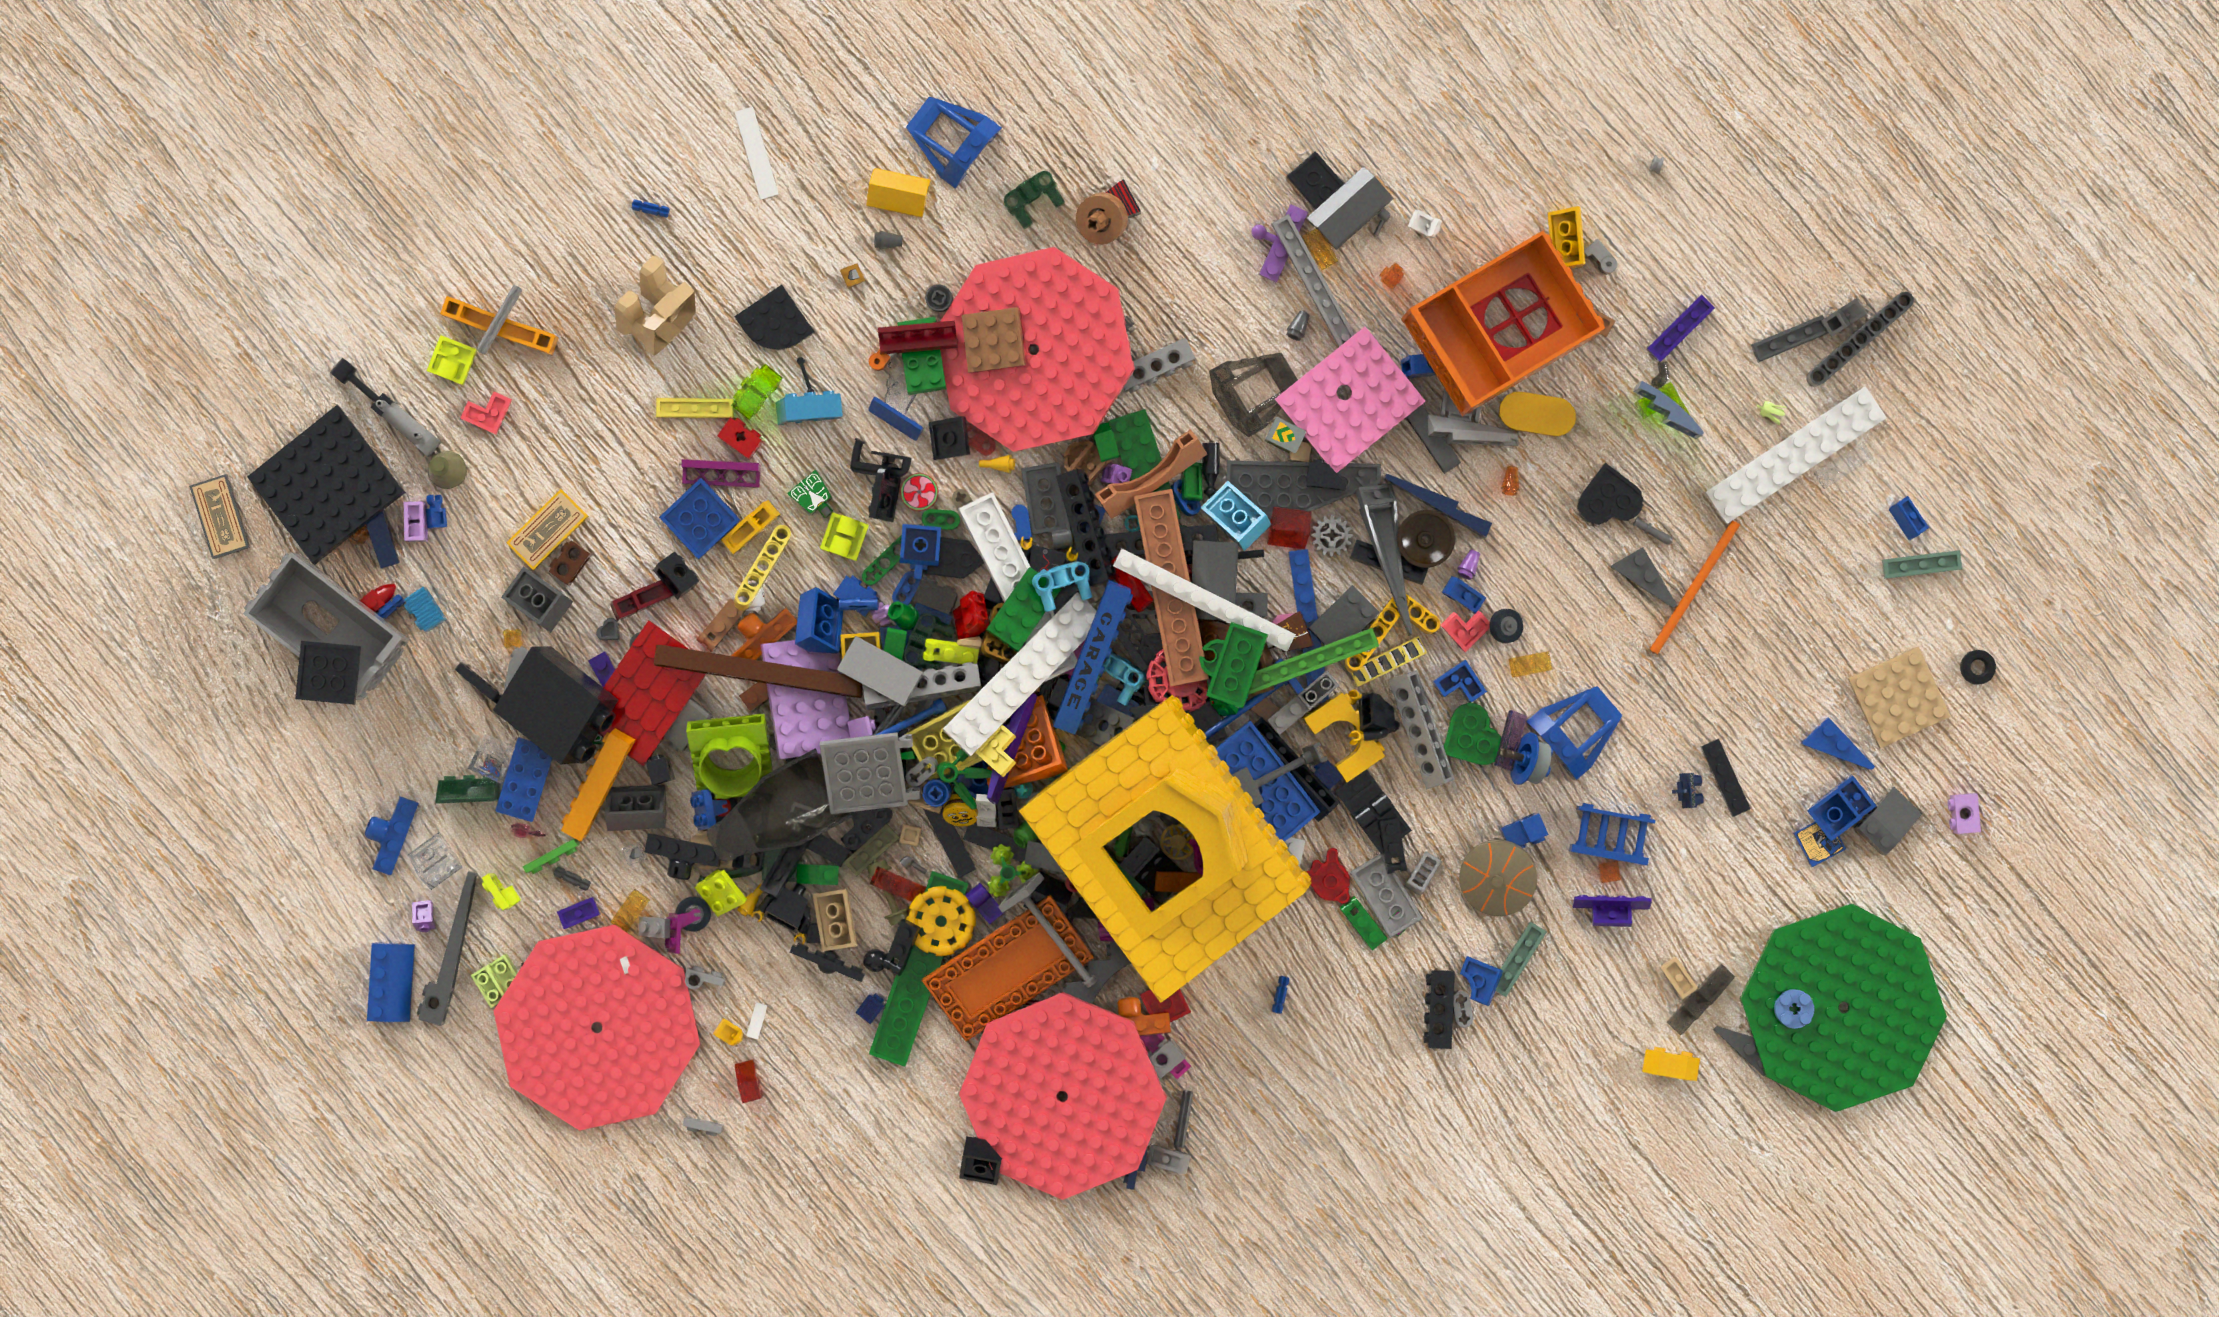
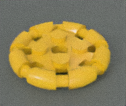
M936 886L927 889V892L918 894L909 906L910 912L906 920L921 928L923 927L926 933L922 937L918 933L914 944L927 954L929 952L936 954V956L955 954V951L960 948L963 949L974 935L972 934L973 928L976 927L974 908H971L968 898L956 889H947V886ZM944 896L950 897L951 902H943ZM933 898L935 903L928 906L926 901ZM959 906H962L965 911L961 915H959L956 909ZM918 911L924 912L922 920L916 918ZM940 915L947 919V923L943 927L936 924V918ZM961 923L966 924L965 931L959 930ZM954 936L956 942L950 945L948 939ZM932 939L940 941L939 945H931Z

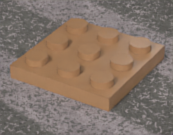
M1018 307L962 315L968 373L1026 366L1020 309Z

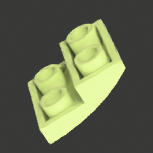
M506 953L473 973L471 977L490 1008L499 1003L518 971Z

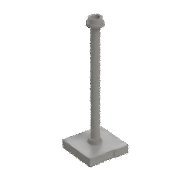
M1039 872L1013 889L998 908L1003 913L1018 902H1024L1084 979L1082 984L1089 988L1097 981L1095 975L1090 976L1030 898V894L1044 880V877Z

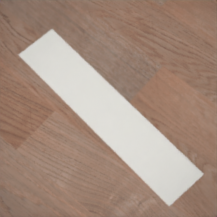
M750 107L736 111V119L760 200L778 195L754 108Z

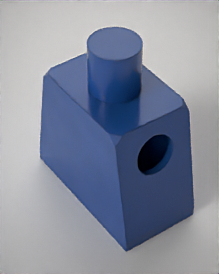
M1423 354L1409 355L1400 360L1402 372L1408 379L1436 375Z

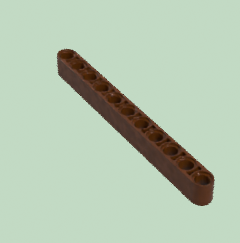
M656 645L653 664L655 666L862 698V684L845 674L666 645Z

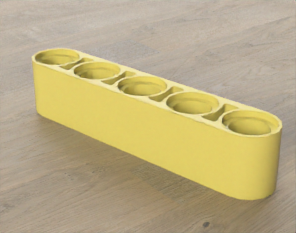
M779 525L774 529L737 590L734 605L738 610H747L751 606L788 545L791 531L787 526ZM783 533L786 538L779 539L777 534ZM774 549L777 554L770 555L767 550ZM765 565L767 570L761 571L757 566ZM748 581H756L758 585L752 587L748 584ZM744 596L748 601L743 603L738 598Z

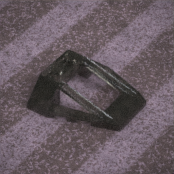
M1282 353L1263 355L1250 359L1244 358L1238 361H1226L1209 371L1212 392L1232 426L1247 437L1266 428L1281 409L1275 398L1298 381ZM1255 365L1236 377L1232 373L1234 370ZM1267 368L1281 392L1248 411L1235 391L1234 386ZM1277 403L1261 419L1257 414Z

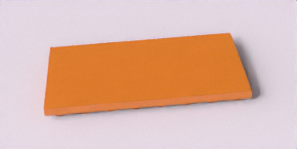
M1051 895L1035 904L1082 965L1094 959L1091 951ZM1027 909L922 978V982L962 1038L967 1042L982 1032L988 1022L1016 1010L1076 969L1033 913Z

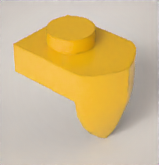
M725 1018L721 1020L713 1035L731 1046H735L743 1040L742 1029Z

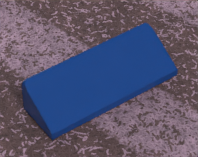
M877 397L872 399L868 408L869 412L914 441L919 438L924 430L921 425Z

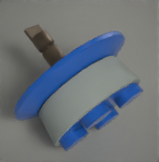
M1529 732L1525 734L1518 742L1515 751L1504 748L1499 749V755L1512 759L1510 774L1513 783L1516 785H1522L1526 781L1538 784L1544 777H1548L1550 774L1553 748L1548 743L1539 742L1535 733Z

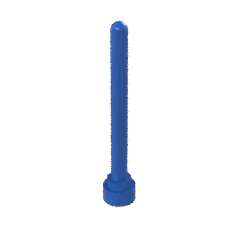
M939 698L933 701L929 708L876 735L897 733L933 714L941 715L947 712L946 706L942 699Z

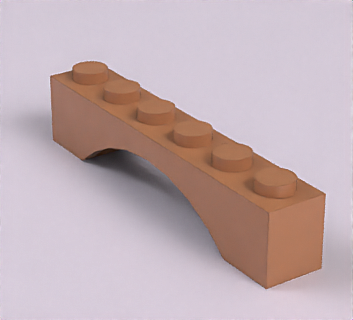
M1190 429L1174 440L1165 458L1150 472L1128 482L1109 484L1097 492L1095 496L1109 517L1113 519L1135 504L1134 496L1152 493L1189 466L1201 460V458L1207 455V452Z

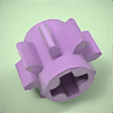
M880 602L878 610L870 611L875 624L880 623L881 626L890 624L888 616L889 604L884 606L883 602Z

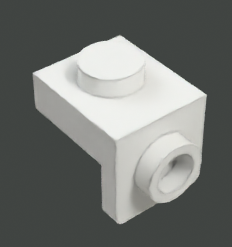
M1415 209L1407 227L1424 237L1434 238L1440 231L1442 220L1433 218Z

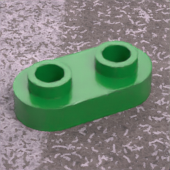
M928 509L922 514V523L924 526L941 527V530H954L960 525V517L952 510ZM929 516L935 517L933 523L928 522ZM949 517L954 518L953 524L947 523Z

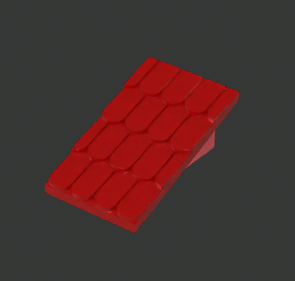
M649 620L603 687L619 700L612 710L616 714L613 723L607 730L599 731L598 735L604 738L607 732L610 733L616 728L636 739L627 756L643 767L707 675L653 665L656 645L688 648Z

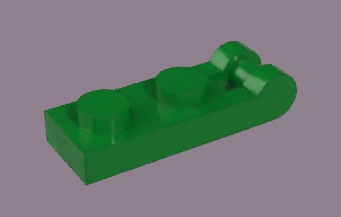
M1355 896L1350 899L1348 904H1343L1339 907L1372 951L1388 939ZM1356 907L1359 912L1353 916L1350 911Z

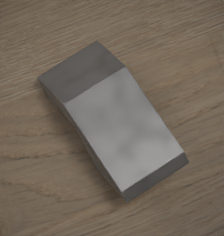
M1857 297L1821 322L1832 337L1868 314V312Z

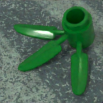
M960 749L956 753L957 759L953 763L944 761L938 765L937 775L944 782H953L955 784L953 789L971 809H976L977 805L972 795L962 782L958 783L956 781L958 774L964 775L965 778H991L992 770L966 767L965 771H958L955 765L959 761H965L969 756ZM946 768L950 769L948 774L943 773Z

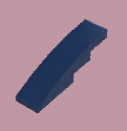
M385 509L366 524L380 568L400 563Z

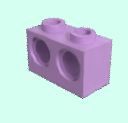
M404 502V541L428 542L426 502Z

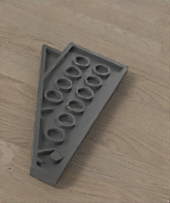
M1227 460L1226 482L1229 481L1267 515L1272 524L1269 527L1271 528L1356 494L1355 490L1359 487L1380 484L1381 464L1349 463L1337 473L1346 485L1345 491L1306 487L1309 462Z

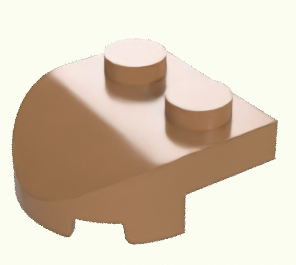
M1088 440L1073 442L1064 453L1065 469L1068 472L1074 469H1084L1089 478V486L1111 461L1101 462L1096 445Z

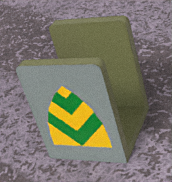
M1276 416L1265 438V442L1289 454L1290 452L1296 453L1306 431Z

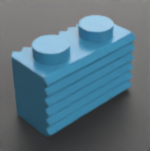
M424 586L404 599L406 602L404 607L410 615L414 614L417 619L415 624L420 630L429 632L447 620L428 589Z

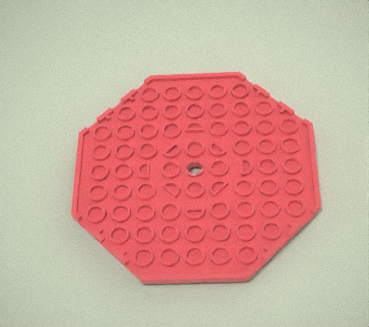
M1056 247L975 265L940 321H955L958 348L940 349L950 409L959 416H965L968 422L1013 452L1093 435L1135 370L1119 289ZM1018 307L1020 309L1026 366L968 373L962 315ZM1033 344H1037L1039 347V352L1036 355H1031L1030 346Z
M615 924L538 941L493 1010L510 1087L579 1131L656 1114L701 1044L689 988L685 984V969ZM623 957H627L630 964L627 974H624L620 959ZM595 1022L602 1024L603 1029L599 1033L594 1032L592 1029V1024Z
M1064 992L988 1022L959 1093L977 1137L985 1139L1002 1158L999 1173L1062 1200L1138 1170L1167 1099L1155 1068L1149 1059L1143 1040H1141L1135 1022ZM1060 1091L1066 1092L1068 1099L1060 1101L1057 1093Z

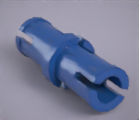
M839 598V611L856 610V612H861V610L879 609L878 598Z

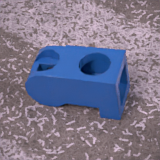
M1016 505L1011 513L1016 522L1017 533H1014L1017 541H1021L1022 536H1024V541L1030 540L1032 533L1028 510L1024 505Z

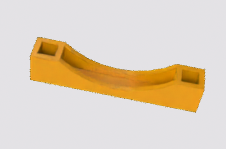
M446 296L440 312L446 318L485 332L496 314ZM507 318L497 334L499 337L552 356L559 339L554 334Z

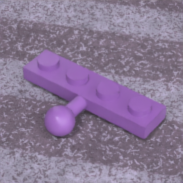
M1290 204L1285 216L1290 215L1298 232H1300L1308 212ZM1255 225L1251 231L1253 238L1257 240L1266 239L1272 242L1259 275L1276 283L1288 259V254L1277 235L1275 236L1267 232L1263 225Z

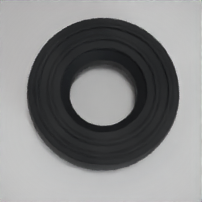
M1973 650L1962 658L1960 671L1964 679L1969 683L1976 685L1984 684L1993 678L1996 672V663L1988 652ZM1975 660H1981L1985 664V671L1980 675L1974 674L1971 670V664Z

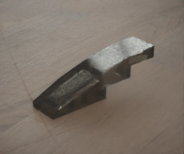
M1720 964L1698 986V989L1684 1001L1667 1023L1679 1035H1683L1691 1024L1716 1001L1735 976L1723 964Z

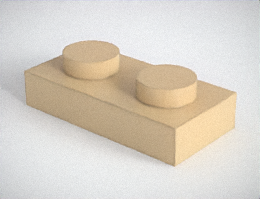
M1676 956L1659 967L1681 999H1684L1698 989Z

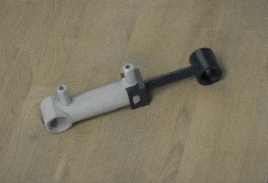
M342 357L330 373L343 384L350 381L374 402L370 408L429 457L442 442L398 406L388 395L382 393L379 397L354 375L357 369Z

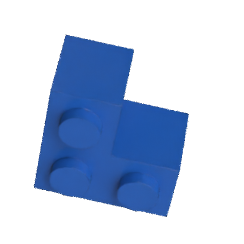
M1463 660L1432 681L1442 698L1459 688L1468 703H1471L1487 692L1466 660Z
M1533 813L1499 828L1504 840L1513 842L1522 848H1525L1524 844L1528 842L1538 844L1545 840L1544 836L1549 835L1539 813Z

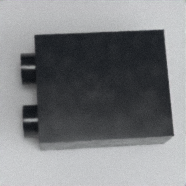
M534 646L528 651L493 711L560 765L583 764L592 757L596 750V745L592 742L599 731L607 730L613 723L616 714L612 710L619 699L551 646Z

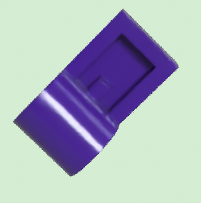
M981 882L965 894L989 925L1003 914L998 908L999 904Z

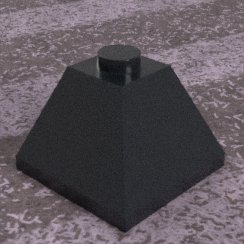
M966 1136L959 1178L997 1185L1002 1158L985 1139Z

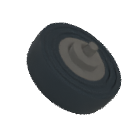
M1512 609L1496 611L1491 617L1489 624L1491 635L1501 643H1512L1518 640L1523 632V620L1519 613Z

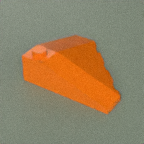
M1043 695L1037 697L1014 759L1016 764L1011 768L1004 788L1050 778L1068 771L1065 757ZM986 778L989 786L991 778Z

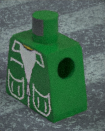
M816 470L787 493L811 515L819 511L826 518L833 512L827 504L832 499V496Z

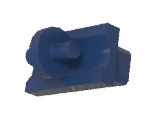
M1694 773L1679 774L1680 782H1677V789L1672 790V794H1678V801H1682V808H1697V805L1704 803L1702 793L1696 794L1695 786L1702 785V776L1694 775Z

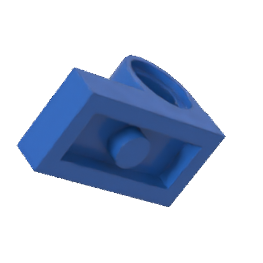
M1451 576L1442 590L1445 596L1460 603L1473 613L1480 609L1486 599L1485 596L1454 576Z

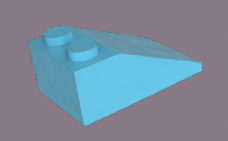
M1229 481L1200 507L1232 541L1239 543L1238 546L1244 551L1272 525L1267 515Z

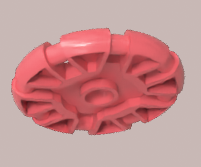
M1161 649L1155 654V659L1150 661L1146 674V679L1149 681L1148 690L1157 703H1161L1167 699L1164 697L1167 692L1168 695L1177 697L1181 702V698L1187 697L1188 703H1182L1184 711L1189 710V712H1192L1202 707L1208 698L1206 696L1208 691L1207 680L1171 687L1167 666L1164 668L1160 666L1162 661L1166 663L1164 650ZM1156 678H1161L1162 684H1157ZM1197 688L1202 690L1200 696L1195 693Z

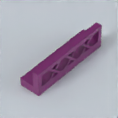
M682 459V484L694 485L703 477L708 485L760 488L761 465L759 463ZM687 469H696L700 476L695 480H687ZM709 470H715L719 477L714 481H708L704 475ZM729 471H734L739 476L733 482H728L723 477ZM748 472H756L755 483H747L742 477Z

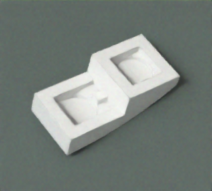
M976 794L977 826L996 827L997 805L992 804L987 799V795Z

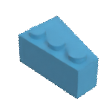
M824 391L823 395H816L815 392L804 393V396H797V393L785 394L784 398L775 402L778 425H784L786 422L802 423V421H822L843 417L841 394H834V391Z

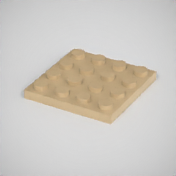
M1915 647L1847 678L1879 748L1890 745L1951 717L1919 647Z

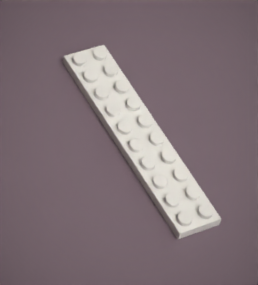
M1864 386L1706 491L1705 494L1724 523L1728 524L1887 417L1869 390Z
M992 492L959 508L958 512L1005 602L1030 565ZM1053 610L1045 612L1025 641V645L1055 615ZM1074 652L1044 683L1075 668L1077 658Z
M1077 592L942 730L971 757L1086 639L1096 610L1086 600H1082Z

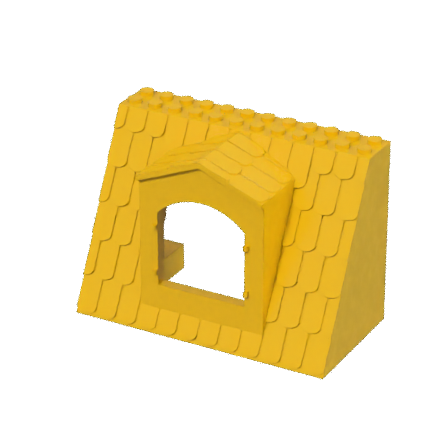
M1173 695L1049 783L1019 810L1160 1003L1298 899L1311 885L1309 874L1301 870L1297 858L1294 855H1290L1287 851L1286 843L1282 839L1279 840L1275 834V828L1265 821L1263 812L1254 806L1250 794L1242 790L1238 778L1231 775L1227 763L1224 760H1220L1217 756L1216 748L1213 745H1209L1206 741L1205 733L1201 729H1197L1193 717L1189 713L1186 714L1182 708V702ZM1154 810L1174 817L1192 833L1202 854L1203 876L1151 912L1103 846Z

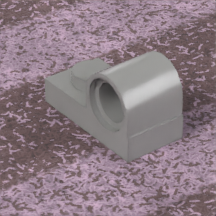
M1151 1145L1146 1164L1178 1174H1186L1191 1155Z

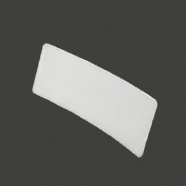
M756 1002L747 1037L758 1039L767 1005Z

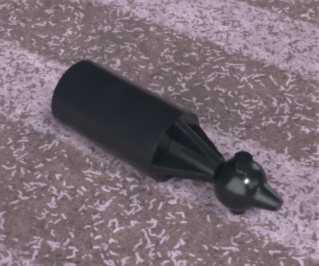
M1202 443L1207 452V455L1202 458V474L1208 485L1204 490V494L1209 499L1218 491L1214 484L1218 474H1220V443Z

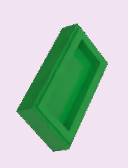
M1195 462L1182 472V500H1203L1202 463Z

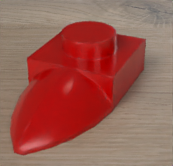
M382 585L371 590L359 601L372 611L378 612L381 607L391 600L396 585Z

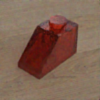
M754 1059L735 1064L737 1085L742 1104L761 1099L763 1093Z

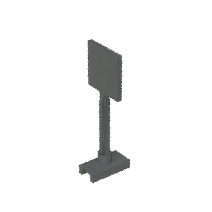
M1318 742L1302 748L1303 754L1299 758L1256 780H1253L1247 767L1232 774V776L1238 778L1242 790L1250 794L1253 799L1252 803L1254 806H1257L1264 802L1258 790L1260 786L1303 764L1312 766L1328 760L1327 756H1320L1317 747L1321 746V744Z

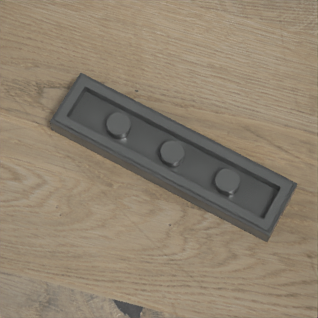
M1823 315L1752 344L1751 347L1757 362L1759 363L1828 334L1829 332L1821 322L1824 319Z

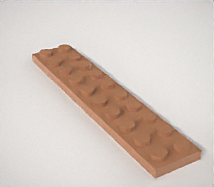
M1172 489L1134 496L1146 561L1190 582ZM1151 585L1170 686L1209 680L1208 674L1202 670L1199 656L1204 657L1195 606Z

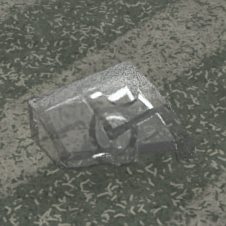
M889 362L890 374L886 383L885 403L897 411L906 414L917 394L908 395L904 369Z

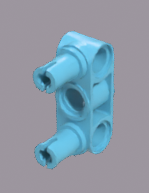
M1079 561L1053 567L1036 574L1032 579V585L1038 596H1041L1045 612L1056 609L1051 593L1053 589L1061 588L1074 582L1078 586L1082 600L1093 597L1088 582L1090 580L1089 567ZM1078 565H1081L1083 568V573L1077 576L1075 574V568ZM1041 577H1045L1047 581L1044 587H1039L1038 580Z
M1112 651L1109 659L1102 665L1105 666L1104 672L1124 682V688L1117 701L1125 706L1128 705L1134 692H1137L1147 681L1144 671L1142 672L1132 662ZM1135 673H1137L1139 677L1136 683L1133 680V675Z

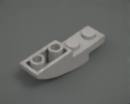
M1328 671L1324 672L1271 716L1267 722L1278 735L1282 734L1336 689L1339 684Z

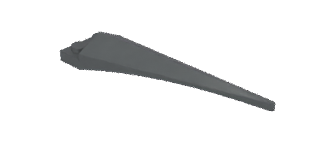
M1392 484L1359 487L1355 492L1360 505L1361 517L1406 632L1410 636L1412 635V628L1405 593L1401 553L1397 544V500Z

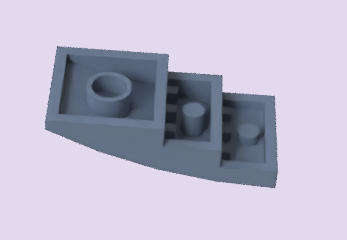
M1644 381L1636 385L1633 392L1649 399L1650 402L1647 407L1664 415L1661 423L1694 439L1703 436V430L1675 401Z

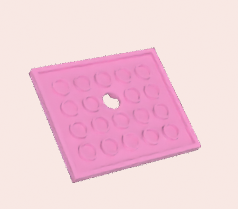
M1366 326L1275 398V401L1297 427L1306 431L1305 438L1321 458L1325 460L1326 464H1329L1336 473L1426 402ZM1342 385L1349 386L1352 391V395L1348 400H1341L1337 396V389Z

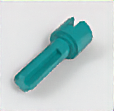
M1031 782L1014 786L1015 795L1019 798H1028L1033 793Z

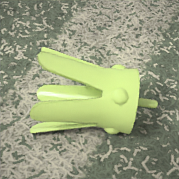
M1765 401L1762 407L1757 405V407L1761 408L1759 415L1768 417L1780 425L1779 419L1770 413L1784 416V410L1777 407L1787 408V406L1774 405L1769 401Z

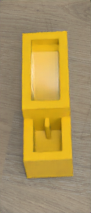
M769 500L764 501L724 536L721 541L732 554H735L781 514Z

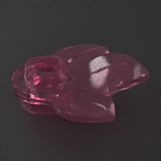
M515 823L511 825V831L515 833L514 836L519 838H526V835L535 837L546 836L540 830H529L530 826Z

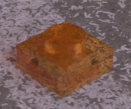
M1618 861L1598 864L1601 883L1621 880Z

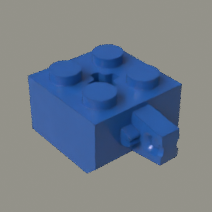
M902 525L900 563L910 564V569H915L914 579L922 580V570H927V566H938L941 527ZM919 540H923V544H926L922 551L915 547V543H918Z

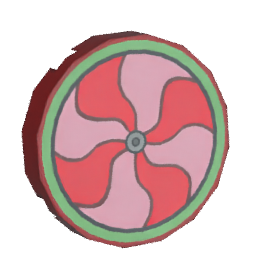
M911 474L901 485V499L913 511L921 512L928 510L938 499L939 490L937 483L927 474Z

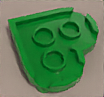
M1466 703L1458 706L1454 711L1443 745L1447 756L1480 765L1494 763L1500 758L1499 749L1503 748V741L1497 731L1489 727L1490 718L1482 706L1476 703Z

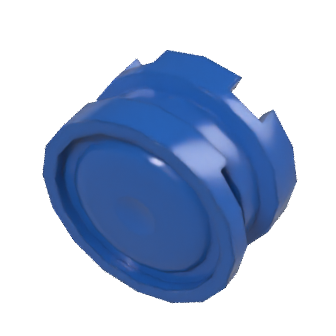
M940 778L932 779L923 788V799L930 806H942L949 801L952 789L949 783L942 781Z

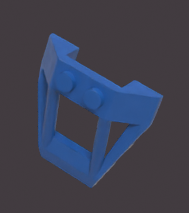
M928 97L906 126L940 178L955 189L967 175V170L988 143L993 141L1002 129V127L985 115L933 97ZM941 113L971 132L955 154H952L925 135ZM960 115L978 122L979 124L977 126H974ZM927 146L949 160L946 168Z
M1596 686L1540 709L1526 722L1538 736H1541L1553 748L1554 753L1565 764V768L1577 780L1593 766L1619 723L1622 714L1600 688ZM1574 703L1555 721L1549 717V715ZM1586 703L1604 725L1577 748L1560 729V726ZM1599 740L1597 745L1585 759L1582 754L1585 753L1593 744H1595Z

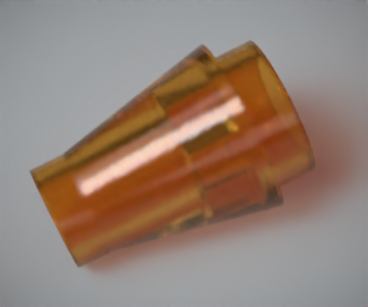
M1507 466L1501 485L1502 494L1509 496L1518 494L1520 490L1518 467Z

